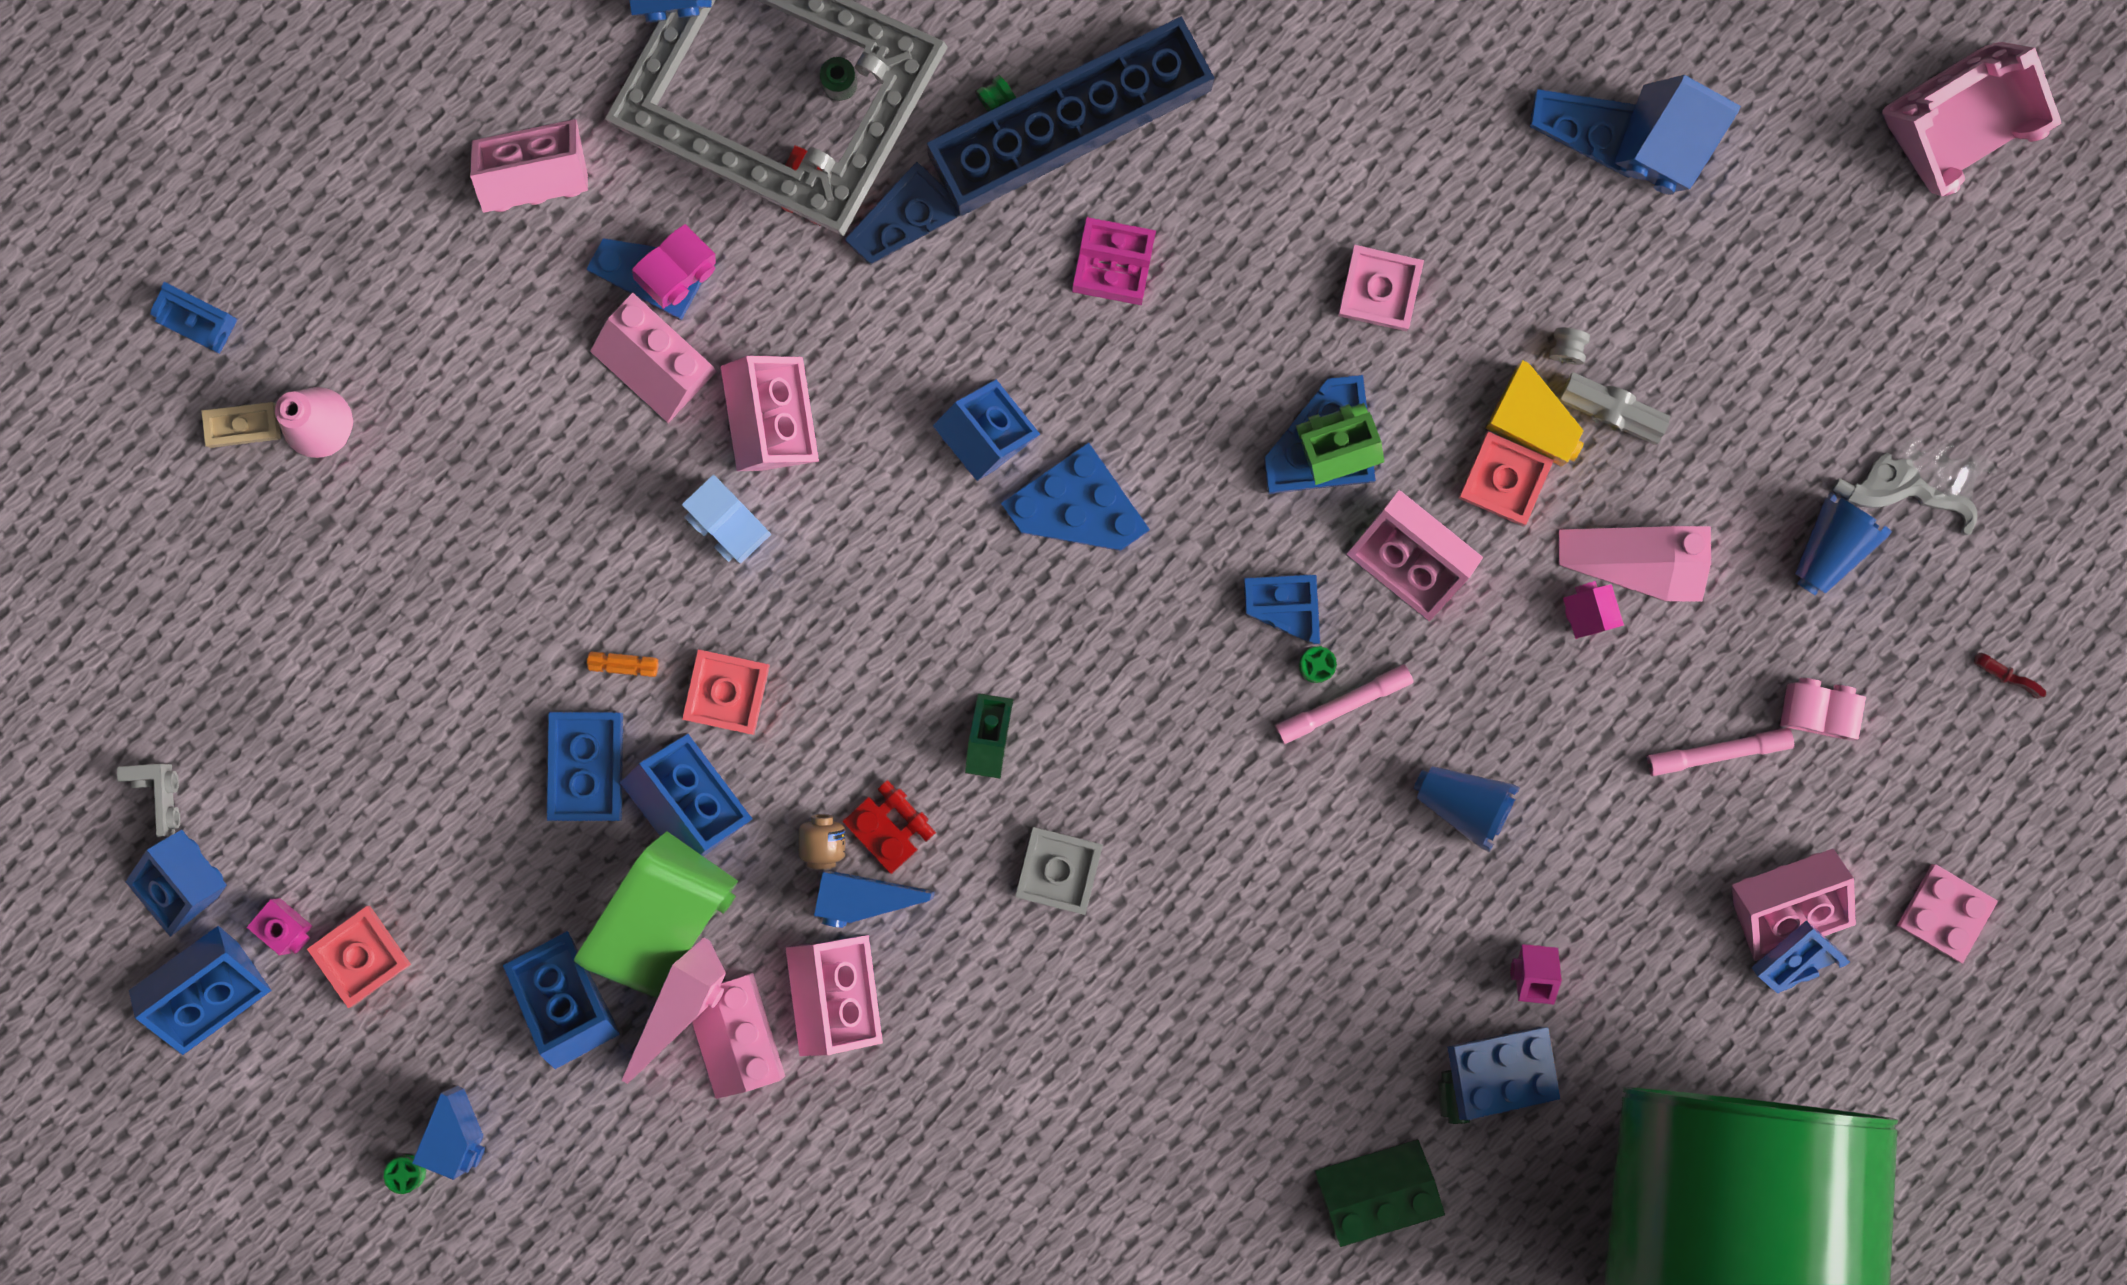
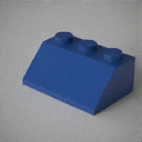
M689 734L639 763L620 782L660 836L668 831L703 857L752 820V817Z
M217 926L129 990L134 1017L180 1054L184 1055L272 990L240 944L221 927Z

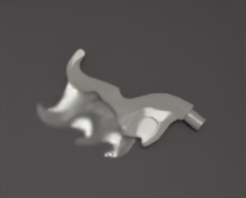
M1923 436L1905 440L1899 446L1895 460L1891 459L1892 455L1888 452L1880 456L1872 464L1866 479L1860 485L1856 484L1853 486L1838 478L1832 488V491L1847 498L1846 501L1851 504L1866 508L1886 507L1906 497H1915L1922 506L1959 513L1964 521L1960 532L1963 536H1967L1972 533L1978 517L1977 509L1972 502L1975 480L1983 472L1995 476L1997 471L1993 462L1982 455H1968L1961 459L1949 458L1946 455V450L1954 446L1952 443H1940L1925 451H1918L1916 444L1923 440Z

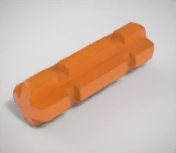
M589 652L587 657V669L589 671L603 672V670H606L608 673L637 675V673H640L641 676L655 677L658 673L659 663L658 659L654 657L643 656L642 659H639V656L613 653H609L606 656L603 652Z

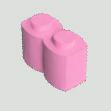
M1799 678L1798 683L1787 684L1780 723L1781 727L1849 741L1859 739L1866 697L1855 694L1856 688L1834 685L1833 690L1820 687L1821 681L1810 678Z

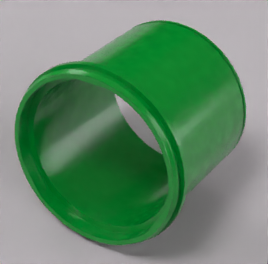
M1623 1087V1092L1626 1094L1625 1097H1622L1604 1285H1890L1898 1130L1895 1128V1125L1898 1124V1119L1762 1100Z

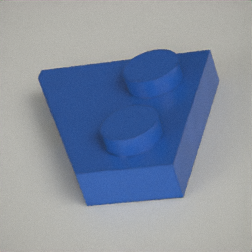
M1317 575L1244 579L1245 612L1247 616L1313 645L1320 644Z
M1806 920L1758 961L1752 969L1763 982L1778 994L1794 987L1799 982H1807L1819 977L1818 970L1834 963L1841 968L1849 964L1850 961Z

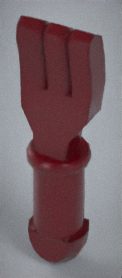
M1979 653L1974 657L1975 665L1999 678L2000 682H2008L2009 684L2019 686L2036 699L2046 697V690L2041 685L2029 678L2012 674V667H2006L1985 653Z

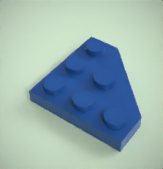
M1363 375L1327 379L1266 455L1264 465L1268 494L1366 484L1376 481L1374 466L1316 485L1304 454L1302 439L1299 438L1295 426L1309 421L1308 417L1317 414L1322 417L1337 412L1339 407L1350 404L1352 407L1365 403L1367 408Z
M1090 443L1084 445L1001 503L1021 534L1122 551L1150 531Z

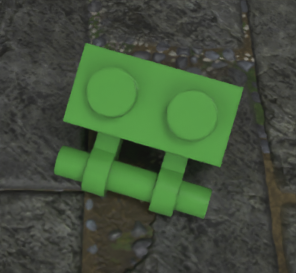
M1365 403L1352 407L1350 404L1339 407L1337 412L1322 417L1317 414L1308 417L1309 421L1295 425L1298 436L1302 439L1304 454L1316 485L1384 463L1382 441Z

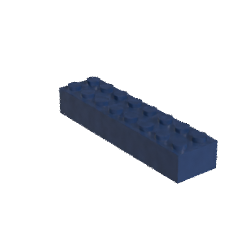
M1180 16L927 142L928 156L961 217L1211 92L1215 77L1183 17Z

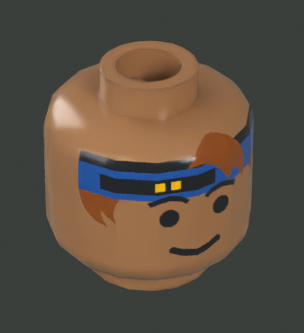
M812 815L811 821L805 822L799 827L798 853L800 859L807 862V866L813 869H831L836 867V862L845 857L844 826L833 821L832 815Z

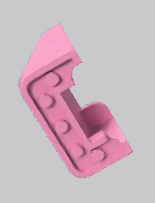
M2005 42L1992 43L1982 47L1893 101L1882 111L1888 128L1928 190L1932 194L1939 196H1948L1957 192L1965 180L1963 169L2012 139H2027L2029 142L2038 141L2048 136L2050 130L2061 124L2036 49L2034 47Z

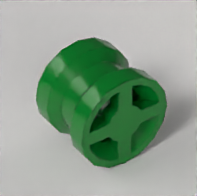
M1000 75L995 76L992 79V84L986 88L980 87L975 90L979 101L987 112L1016 99L1010 86Z
M1322 646L1312 647L1305 651L1299 661V671L1302 677L1312 683H1322L1330 679L1337 667L1333 652Z
M405 1154L388 1163L384 1170L383 1178L389 1190L396 1194H406L423 1183L426 1178V1169L412 1163L415 1155Z

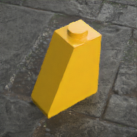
M1522 360L1516 366L1486 429L1518 445L1553 459V463L1561 467L1568 463L1569 460L1574 462L1584 445L1583 442L1579 441L1584 430L1528 362Z

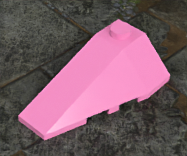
M1711 526L1559 530V566L1653 596L1663 601L1702 602L1711 566Z
M702 938L672 965L621 1080L626 1084L633 1080L708 1006L713 1008L720 1000L724 992V988L720 987L726 972L708 939Z

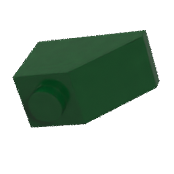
M978 693L968 743L965 773L1001 779L1013 699Z

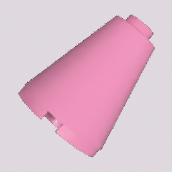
M312 387L288 392L282 395L275 405V416L283 436L289 446L299 454L313 458L330 456L343 448L350 436L353 426L351 409L344 398L333 390L323 387Z

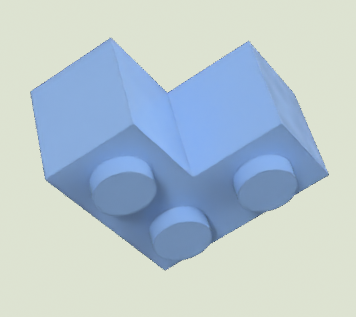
M714 474L682 504L689 512L684 518L703 536L708 533L712 534L718 541L714 546L715 549L728 562L735 558L741 564L771 535L760 521Z

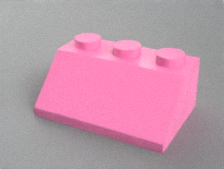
M573 119L472 140L470 177L483 213L489 211L503 212L513 206L528 203L537 205L545 202L547 199L561 196L574 197L581 192L588 191V174L577 120Z
M634 293L608 318L590 350L595 357L667 423L678 414L717 372L703 356Z
M745 356L721 366L737 471H763L819 462L803 357Z
M1400 490L1382 509L1346 554L1429 622L1471 577L1483 559L1479 553Z
M1834 849L1813 854L1808 858L1779 866L1769 872L1732 884L1733 905L1754 961L1762 959L1806 920L1823 936L1856 925L1854 878Z
M869 935L786 947L799 1056L831 1055L883 1043Z
M753 973L722 982L720 987L724 988V992L718 1003L713 1008L708 1006L692 1022L716 1099L757 1089L781 1081L785 1077Z

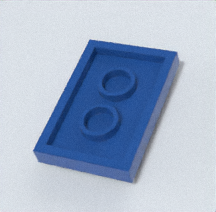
M549 712L547 821H622V785L620 782L622 781L623 713Z
M1548 1027L1532 1028L1447 1046L1460 1120H1471L1560 1099Z

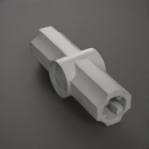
M1574 372L1569 375L1559 397V401L1564 405L1592 416V420L1598 424L1599 421H1602L1612 426L1611 430L1621 432L1623 430L1653 445L1659 444L1667 430L1671 417L1636 401V397L1624 389L1615 386L1605 387Z

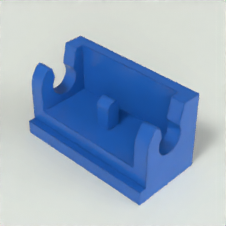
M163 282L162 289L150 315L156 317L155 322L220 354L238 319Z

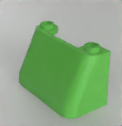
M666 831L648 846L636 860L578 951L574 962L589 972L658 999L672 965L693 947L717 911L724 914L736 898L731 892L738 883V880Z

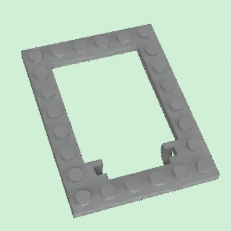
M757 0L864 48L854 68L865 77L872 73L877 81L882 84L839 163L821 150L810 147L797 171L657 106L712 7L699 9L700 15L694 17L678 18V12L666 13L667 20L659 21L605 120L610 125L844 236L948 48L945 42L852 0Z

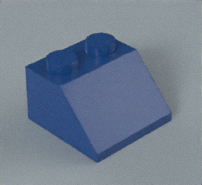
M997 379L956 401L933 425L944 442L948 444L976 481L994 472L1041 435Z
M183 830L147 849L125 881L170 937L213 903L227 886L223 881L220 871L210 865L201 854L198 844L188 838Z
M455 1086L440 1094L412 1162L415 1165L452 1180L465 1172L468 1173L471 1167L476 1168L485 1151V1147L480 1145L484 1135L464 1088Z

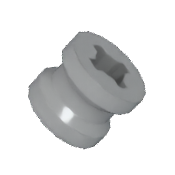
M1556 328L1554 332L1556 344L1550 350V359L1573 365H1583L1586 359L1583 351L1585 345L1590 341V334L1573 328Z

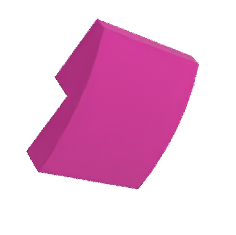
M1087 217L1072 292L1142 306L1156 230ZM1099 261L1111 263V265L1099 263ZM1116 264L1128 266V268L1116 266Z

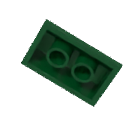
M1419 1139L1314 1170L1333 1234L1339 1247L1445 1216L1435 1179Z

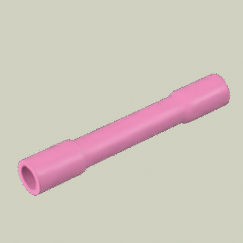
M1405 664L1377 676L1373 681L1275 725V728L1281 736L1282 743L1285 745L1341 715L1379 697L1388 696L1413 684L1412 676Z
M1783 728L1758 733L1752 737L1687 750L1677 749L1647 756L1648 764L1651 763L1652 765L1649 771L1653 777L1682 771L1689 767L1754 754L1763 755L1793 749L1794 738L1790 728Z

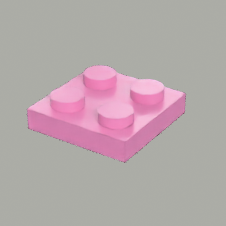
M1354 245L1338 316L1407 332L1410 327L1424 260Z
M1931 864L1897 926L1955 961L1964 963L1998 901L1940 866Z

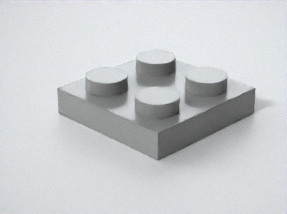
M1033 827L1015 897L1086 915L1103 844Z

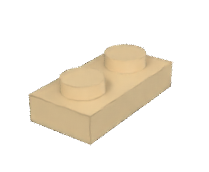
M268 402L202 411L205 446L215 448L281 439L280 426L275 416L276 403Z

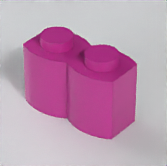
M684 224L669 235L659 247L652 250L632 269L633 278L662 308L667 307L671 303L677 305L687 296L689 292L687 288L696 281L702 283L713 274L716 257L715 253Z

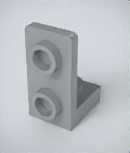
M172 764L117 767V780L119 782H131V788L154 787L157 837H170L175 834V829H178L180 826V812L177 807H174L173 793L178 791L179 779L176 771H172Z

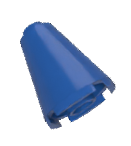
M1831 492L1824 500L1795 572L1800 577L1797 584L1813 595H1816L1819 590L1826 594L1884 542L1892 532L1886 526L1879 531L1878 528L1880 526L1875 523L1877 521L1875 518L1845 499L1840 498L1838 503H1835L1837 497Z
M1434 766L1430 768L1429 772L1422 770L1414 785V789L1419 791L1417 796L1419 801L1479 848L1490 852L1494 845L1488 842V839L1493 841L1495 835L1499 836L1515 802V799L1509 796L1510 793L1515 795L1520 787L1511 783Z

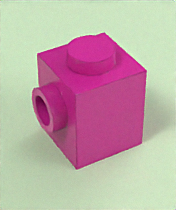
M1596 581L1576 586L1577 594L1563 598L1566 606V617L1571 623L1575 639L1624 626L1612 584L1597 587Z
M281 898L270 899L247 926L252 933L279 956L289 954L291 951L294 954L299 952L309 941L310 937L307 933L313 927Z
M1522 944L1518 959H1512L1510 970L1511 980H1516L1518 1001L1555 1004L1562 981L1558 948Z

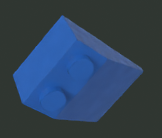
M828 870L822 874L814 916L823 917L821 923L823 925L843 928L847 922L852 923L928 902L934 898L935 891Z
M568 931L503 965L538 1052L554 1069L620 1035L610 1010L590 972L574 962L578 949Z

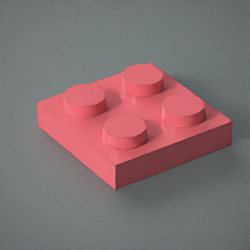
M1487 432L1458 499L1524 527L1528 522L1554 460L1491 432Z
M698 649L682 720L755 735L770 665Z
M366 906L307 948L347 1008H351L411 965L371 906Z

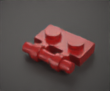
M887 780L877 789L886 799L880 807L868 797L842 822L888 872L893 874L918 850L909 840L913 834L917 832L927 842L936 832L927 823L929 821L927 816L923 812L919 814L905 799L907 795L901 788L897 790ZM894 808L908 822V825L903 830H900L887 816Z

